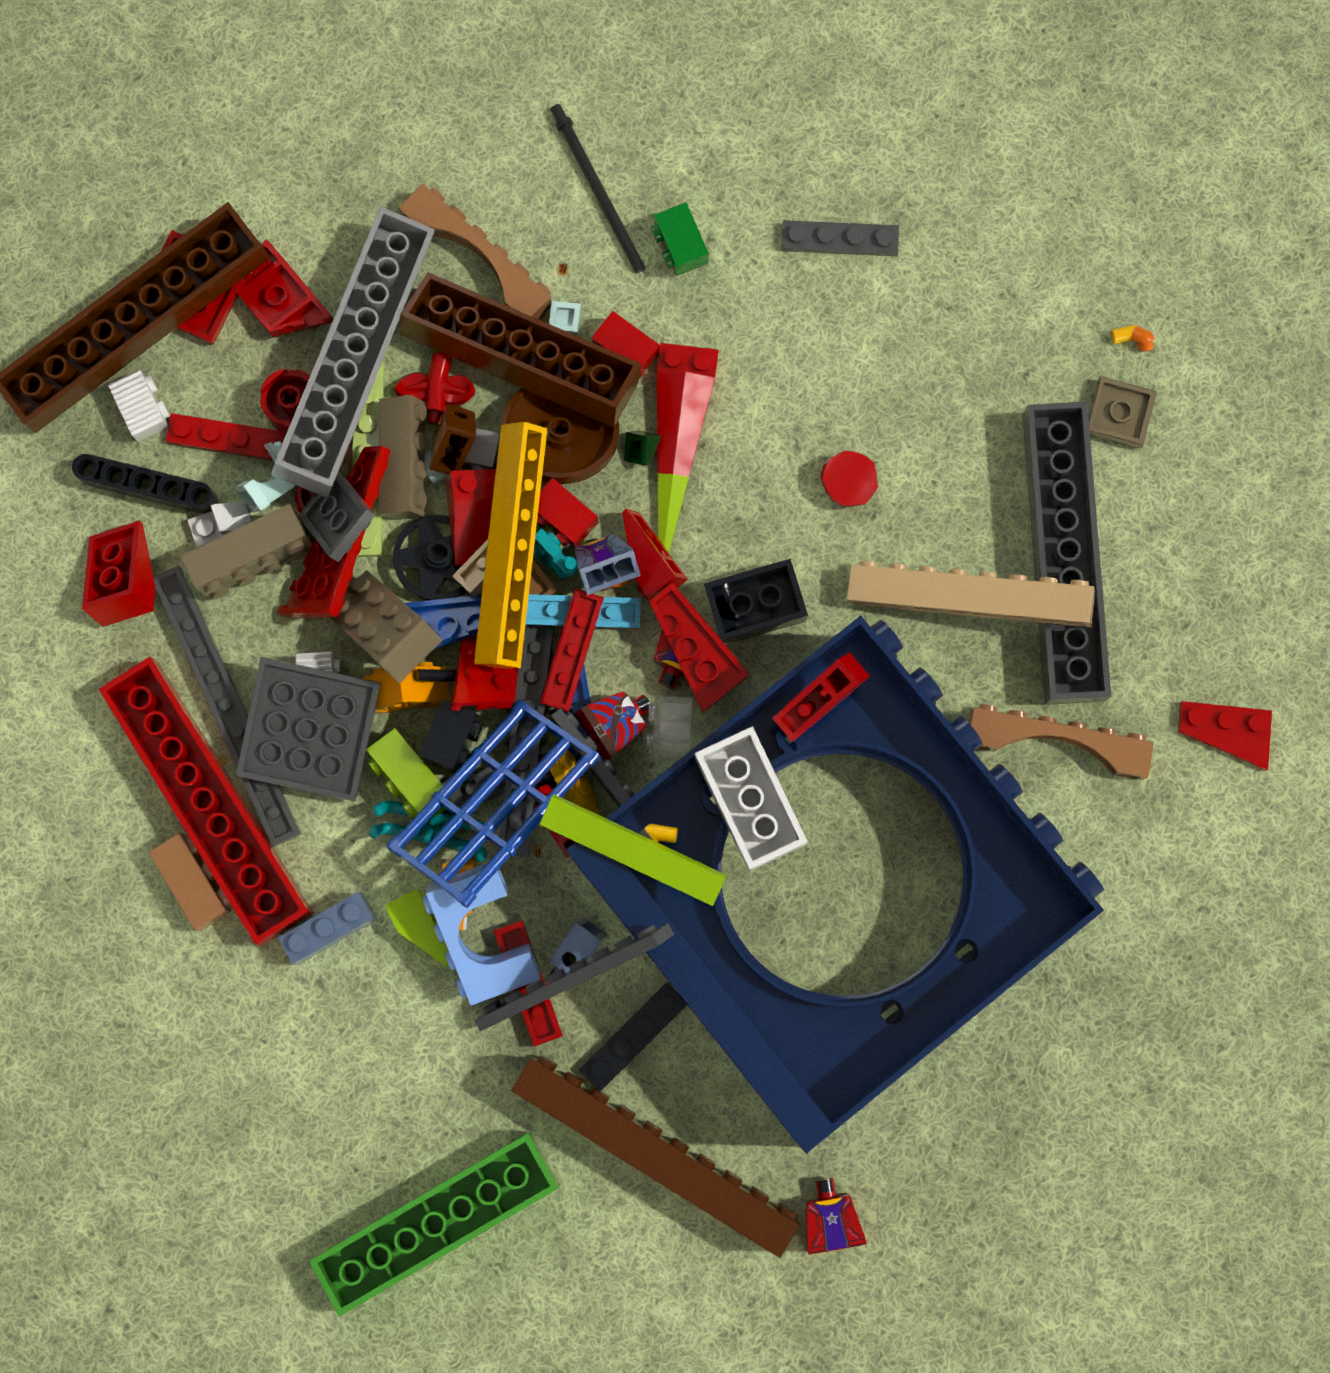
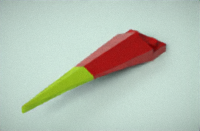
M660 343L657 367V434L661 435L657 446L658 539L666 550L670 552L715 382L719 350Z

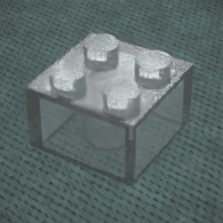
M656 696L655 704H649L648 722L649 726H654V733L647 734V755L652 756L653 763L674 764L690 751L692 698Z

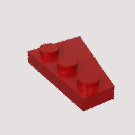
M1187 701L1180 702L1179 733L1222 750L1264 771L1268 770L1272 710Z

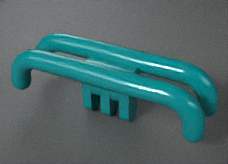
M382 801L373 807V814L375 816H382L384 813L408 816L402 807L405 803ZM441 812L426 823L411 840L429 844L454 815ZM476 820V821H478V822H479L480 824H482V825L485 824L484 822H482V821H480V820ZM379 823L370 828L369 835L373 839L378 838L380 835L398 836L406 826L393 823ZM463 823L460 827L462 829L476 832L474 829H472L465 823ZM451 837L443 847L460 851L468 843V840ZM483 846L474 853L477 862L483 863L487 859V850Z

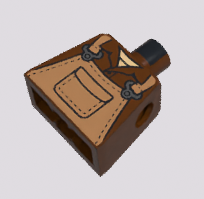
M448 404L445 406L433 434L429 463L430 470L447 475L451 471L461 470L476 438L475 413L473 411L464 409L459 405ZM449 443L453 447V451L451 452L446 451V447H449Z

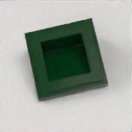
M646 431L626 432L624 461L648 466L660 442L661 435Z

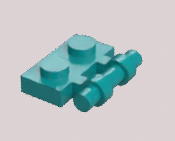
M541 528L535 535L533 554L546 567L549 566L559 578H570L578 569L576 559L570 556L565 557L561 553L562 549L559 547L561 545L559 539L552 532L548 531L546 533Z

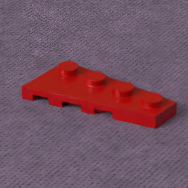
M673 582L649 601L703 714L750 676L749 672Z

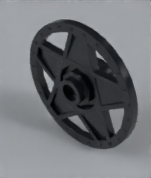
M428 515L416 519L402 530L395 542L393 566L399 581L409 592L425 600L456 598L467 592L463 586L452 592L435 594L444 579L460 584L453 577L461 566L454 567L451 535L444 537L434 523L449 524V516ZM418 527L419 545L400 550L405 538ZM401 567L420 571L419 589L406 578Z

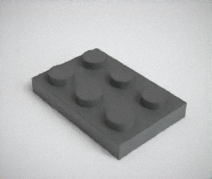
M339 472L328 498L316 493L299 514V518L324 551L337 562L340 561L344 554L350 551L355 540L363 530L368 528L375 516V513Z

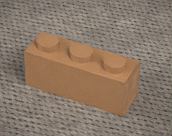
M179 833L148 852L194 930L201 931L231 913L228 907L230 904L221 888L218 889L212 880L214 879L207 865L202 863L197 854L199 852L190 837L187 838L186 835Z

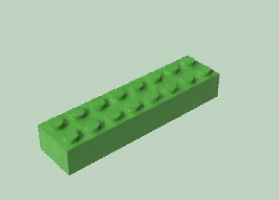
M528 1132L315 1256L309 1262L337 1315L340 1317L557 1190L560 1184L532 1133Z

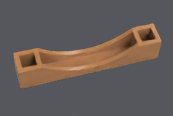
M422 183L398 208L402 216L435 229L433 237L454 241L479 255L489 265L499 280L506 306L536 319H539L551 307L550 290L542 282L538 281L535 283L528 277L530 273L523 265L518 262L514 265L507 258V252L496 243L493 246L486 240L487 235L477 225L471 227L465 221V215L457 207L453 206L450 208L443 202L445 200L444 197L435 188L432 187L429 190Z
M980 704L979 708L974 707L971 710L969 724L983 742L977 749L995 752L1006 745L1022 740L1038 738L1060 740L1089 752L1102 762L1112 775L1137 780L1148 778L1154 742L1146 741L1145 735L1128 733L1127 737L1116 735V730L1105 727H1098V731L1086 729V724L1070 721L1068 725L1056 723V718L1039 716L1038 719L1027 718V713L1017 710H1009L1008 714L997 712V707Z

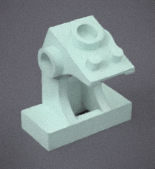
M279 441L274 444L270 442L263 445L274 463L282 446V443ZM272 476L264 483L256 482L254 479L243 481L235 487V490L249 510L257 512L265 509L271 502L296 485Z

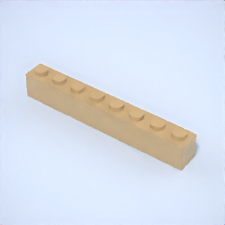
M860 561V565H851L847 601L851 605L1091 627L1095 589L1094 586H1089V582L1083 580H1071L1070 584L1058 583L1056 578L1040 577L1039 581H1029L1027 576L1011 574L1009 579L997 578V574L992 572H979V576L967 575V571L961 569H949V573L937 572V568L920 566L918 571L907 570V566L903 564H889V568L877 567L878 563L871 561Z

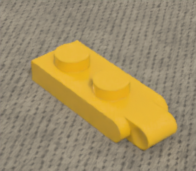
M568 749L550 768V772L557 784L577 763L575 756ZM582 775L564 796L566 800L601 816L591 785Z

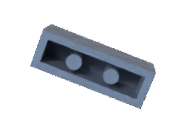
M357 892L279 936L278 939L291 963L299 965L378 919L364 894Z

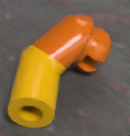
M1137 325L1125 326L1110 331L1113 344L1132 340L1138 343V349L1143 352L1150 351L1154 347L1153 340L1155 338L1152 332Z

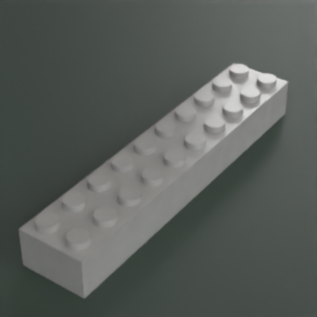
M380 206L275 460L271 473L272 476L328 498L435 229Z

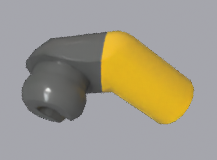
M649 824L639 831L638 834L657 843L659 841L676 843L678 828Z

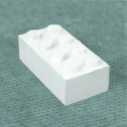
M753 726L695 753V760L748 872L797 850L808 843Z

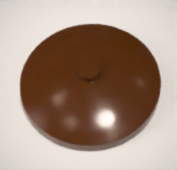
M523 388L510 398L501 418V425L527 422L547 428L542 481L547 483L552 478L559 484H571L593 477L611 461L618 445V421L613 428Z

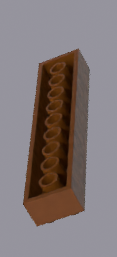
M227 202L0 372V393L22 423L37 433L271 257L231 204Z
M542 1055L538 1059L535 1057L530 1058L511 1089L512 1092L781 1258L800 1226L797 1219H795L797 1215L795 1211L780 1202L777 1207L769 1203V1195L755 1186L748 1190L741 1185L743 1182L742 1178L726 1169L724 1174L714 1168L716 1162L707 1156L699 1153L695 1157L687 1152L689 1146L673 1136L671 1141L661 1136L662 1129L647 1120L645 1124H642L635 1120L636 1113L622 1104L618 1108L608 1103L610 1097L597 1088H594L591 1092L581 1086L584 1081L568 1071L563 1075L555 1069L558 1064Z

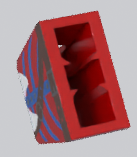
M623 691L582 707L575 713V716L587 735L598 747V752L603 760H609L646 728V724L641 716L651 711L652 705L645 695H641L631 701Z

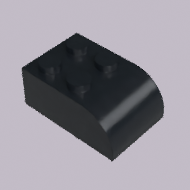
M791 558L704 584L719 637L723 643L745 640L800 624L807 620L808 613Z

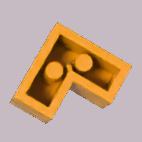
M421 662L400 684L383 668L373 669V674L362 678L381 682L375 713H392L405 708H431L439 706L443 699L450 702L448 682L415 681L414 671L416 669L446 670V667L433 666V662Z

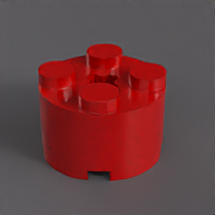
M278 370L272 373L262 384L260 397L262 411L272 426L278 431L287 433L310 378V375L302 370ZM290 400L295 402L294 404H288Z

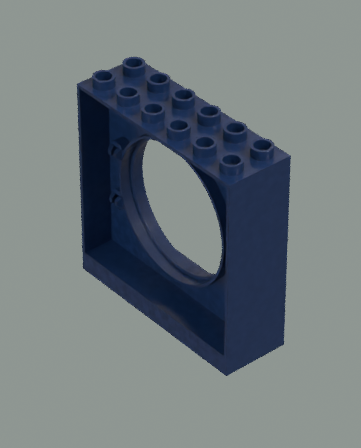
M861 615L606 817V819L636 833L649 824L678 828L676 843L662 841L658 843L721 872L724 845L729 829L717 804H714L710 799L713 796L695 760L696 752L753 726L775 773L808 758L833 754L864 756L894 766L914 778L938 802L952 825L962 860V893L956 918L942 945L919 970L890 987L862 995L835 996L814 993L799 988L770 972L748 951L731 923L725 906L722 888L714 905L711 906L580 843L575 842L566 849L575 864L635 939L638 938L637 933L652 924L655 925L656 929L667 923L669 924L674 935L646 953L806 1154L1104 911L1095 900L1104 891V888L1093 872L1080 861L1073 867L1067 866L1054 850L1063 842V838L1055 826L1040 812L1032 818H1028L1014 801L1023 791L1013 775L1001 764L996 765L990 771L974 753L983 744L974 728L960 715L949 723L935 706L936 701L943 694L932 677L921 667L909 674L897 660L896 654L903 649V645L894 631L881 619L870 627ZM851 653L870 677L800 737L789 744L785 739L788 736L772 718L838 658ZM969 944L973 949L964 954L959 960L956 957V953ZM895 1004L899 1010L894 1011L884 1020L881 1014Z

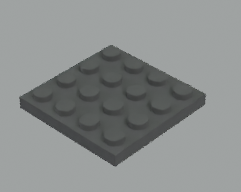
M260 657L236 776L355 802L381 682Z

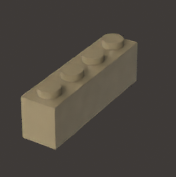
M412 395L379 399V446L382 445L391 450L388 458V467L383 474L379 486V515L391 520L424 517V507L427 504L425 494V477L427 475L425 465V449L427 447L425 420L427 418V409L424 401Z

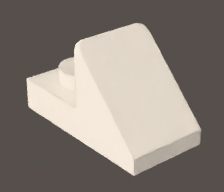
M244 502L211 505V512L188 519L197 548L252 522Z

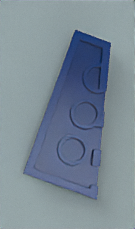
M482 595L405 603L442 639L434 649L466 639L478 633Z

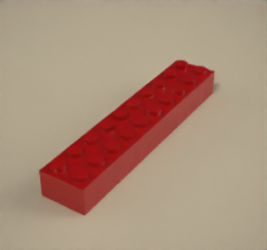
M148 657L100 687L99 691L255 945H265L312 915L314 912L159 662L152 657Z

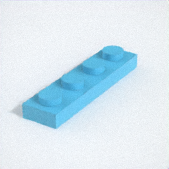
M529 594L525 625L563 626L572 596ZM604 597L595 627L640 628L641 598Z

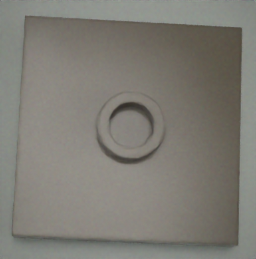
M1099 376L1088 415L1090 435L1141 449L1144 445L1157 391Z

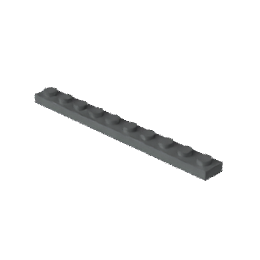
M178 565L154 576L155 587L234 763L238 767L248 714L185 575ZM241 777L273 847L302 834L280 785Z

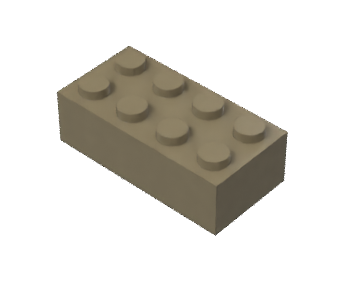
M289 503L180 557L195 588L207 599L210 597L212 599H219L229 593L228 589L237 584L239 586L248 585L256 580V575L264 571L272 573L282 568V563L291 558L299 560L306 557L313 543L298 513Z
M368 570L357 577L346 590L343 599L344 604L338 617H330L399 684L442 641L438 634L417 613Z

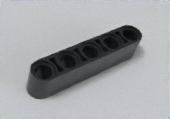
M81 454L72 463L73 474L81 482L91 487L200 514L211 512V505L218 504L217 495L203 482L90 454ZM88 465H94L93 473L84 476V469ZM116 472H123V477L119 482H111L112 476ZM144 479H151L149 488L145 490L139 489L140 483ZM180 486V491L176 496L168 497V491L171 487ZM208 493V499L205 503L196 504V498L199 494Z

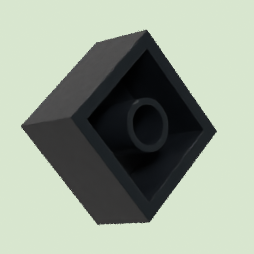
M443 699L419 756L429 764L455 773L472 755L469 753L473 741L478 743L484 726L481 725L482 720L477 712L461 707L460 711L450 710L451 702Z

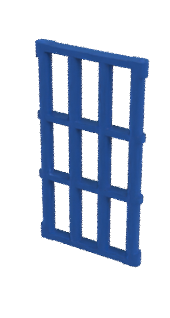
M521 699L510 709L511 712L478 748L475 747L471 751L472 755L438 792L435 791L431 795L432 799L398 836L395 835L386 845L389 851L403 859L466 908L472 904L477 898L476 894L507 859L517 853L516 849L538 826L553 794L562 798L589 767L592 768L601 758L596 751L571 736ZM524 715L537 722L534 728L501 764L488 755ZM547 730L560 738L556 745L524 780L511 772ZM570 746L583 756L546 797L536 790L534 786ZM481 762L493 769L494 772L461 808L447 800ZM504 778L517 786L484 825L471 817V814ZM528 794L538 801L540 805L505 842L493 832ZM441 806L454 816L419 855L414 858L403 848ZM462 824H467L477 833L442 872L437 875L425 865ZM486 840L500 848L462 892L449 884V881Z

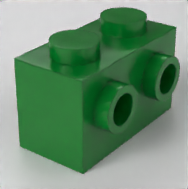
M687 202L654 214V226H651V230L656 242H662L665 252H662V256L668 269L673 268L676 276L709 264L708 250Z

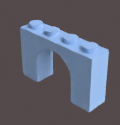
M486 864L456 874L449 881V884L462 892ZM500 868L476 894L477 898L468 908L462 906L455 898L435 883L427 885V896L423 897L424 905L428 914L434 913L438 923L434 925L436 935L440 943L445 941L449 952H446L445 956L451 970H457L460 978L456 981L458 990L462 998H468L470 1005L540 979V970L529 943L498 955L485 956L470 950L460 937V923L469 911L507 896V886Z

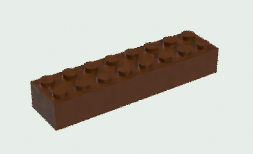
M427 272L401 313V336L613 428L639 384L641 363Z

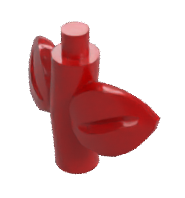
M440 352L432 353L428 375L418 372L410 373L401 378L393 387V391L398 396L412 395L424 401L427 413H429L428 423L432 425L438 424L446 404L460 406L475 395V387L466 376L451 375L448 377L452 357Z

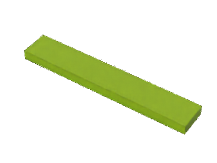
M555 794L551 797L539 824L711 906L714 905L727 875Z

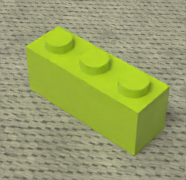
M393 729L366 749L370 758L367 762L369 768L377 777L382 774L387 781L384 784L394 798L400 796L405 802L402 807L412 820L432 799L431 795L443 787L441 782L396 729ZM441 806L426 823L443 812L445 808Z

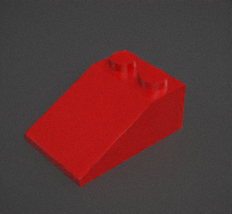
M496 469L451 471L445 479L454 567L462 566L489 537Z
M138 520L90 536L82 610L102 627L153 612L156 587L143 523Z

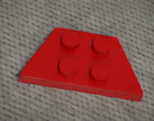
M264 240L262 247L271 258L242 280L236 291L240 299L272 337L332 323L334 320L332 315L269 240Z
M477 635L460 640L450 710L460 711L462 706L475 705L476 710L488 709L490 707L497 709L511 708L515 701L518 668H493L474 664Z

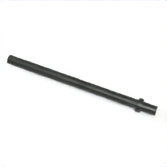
M560 104L552 106L550 110L557 122L555 126L559 132L562 131L636 274L646 269L572 128V119L566 116Z

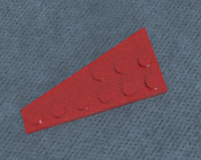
M382 445L364 447L347 478L348 482L371 510L379 495V486L383 474L388 467V458L391 450ZM365 530L362 531L353 543L350 551L344 554L339 562L330 558L315 539L303 561L305 570L302 576L297 581L293 580L289 587V590L293 592L286 606L280 604L276 613L283 617H338L344 604L343 599L348 584L353 576L352 571L356 558L362 548L361 543Z

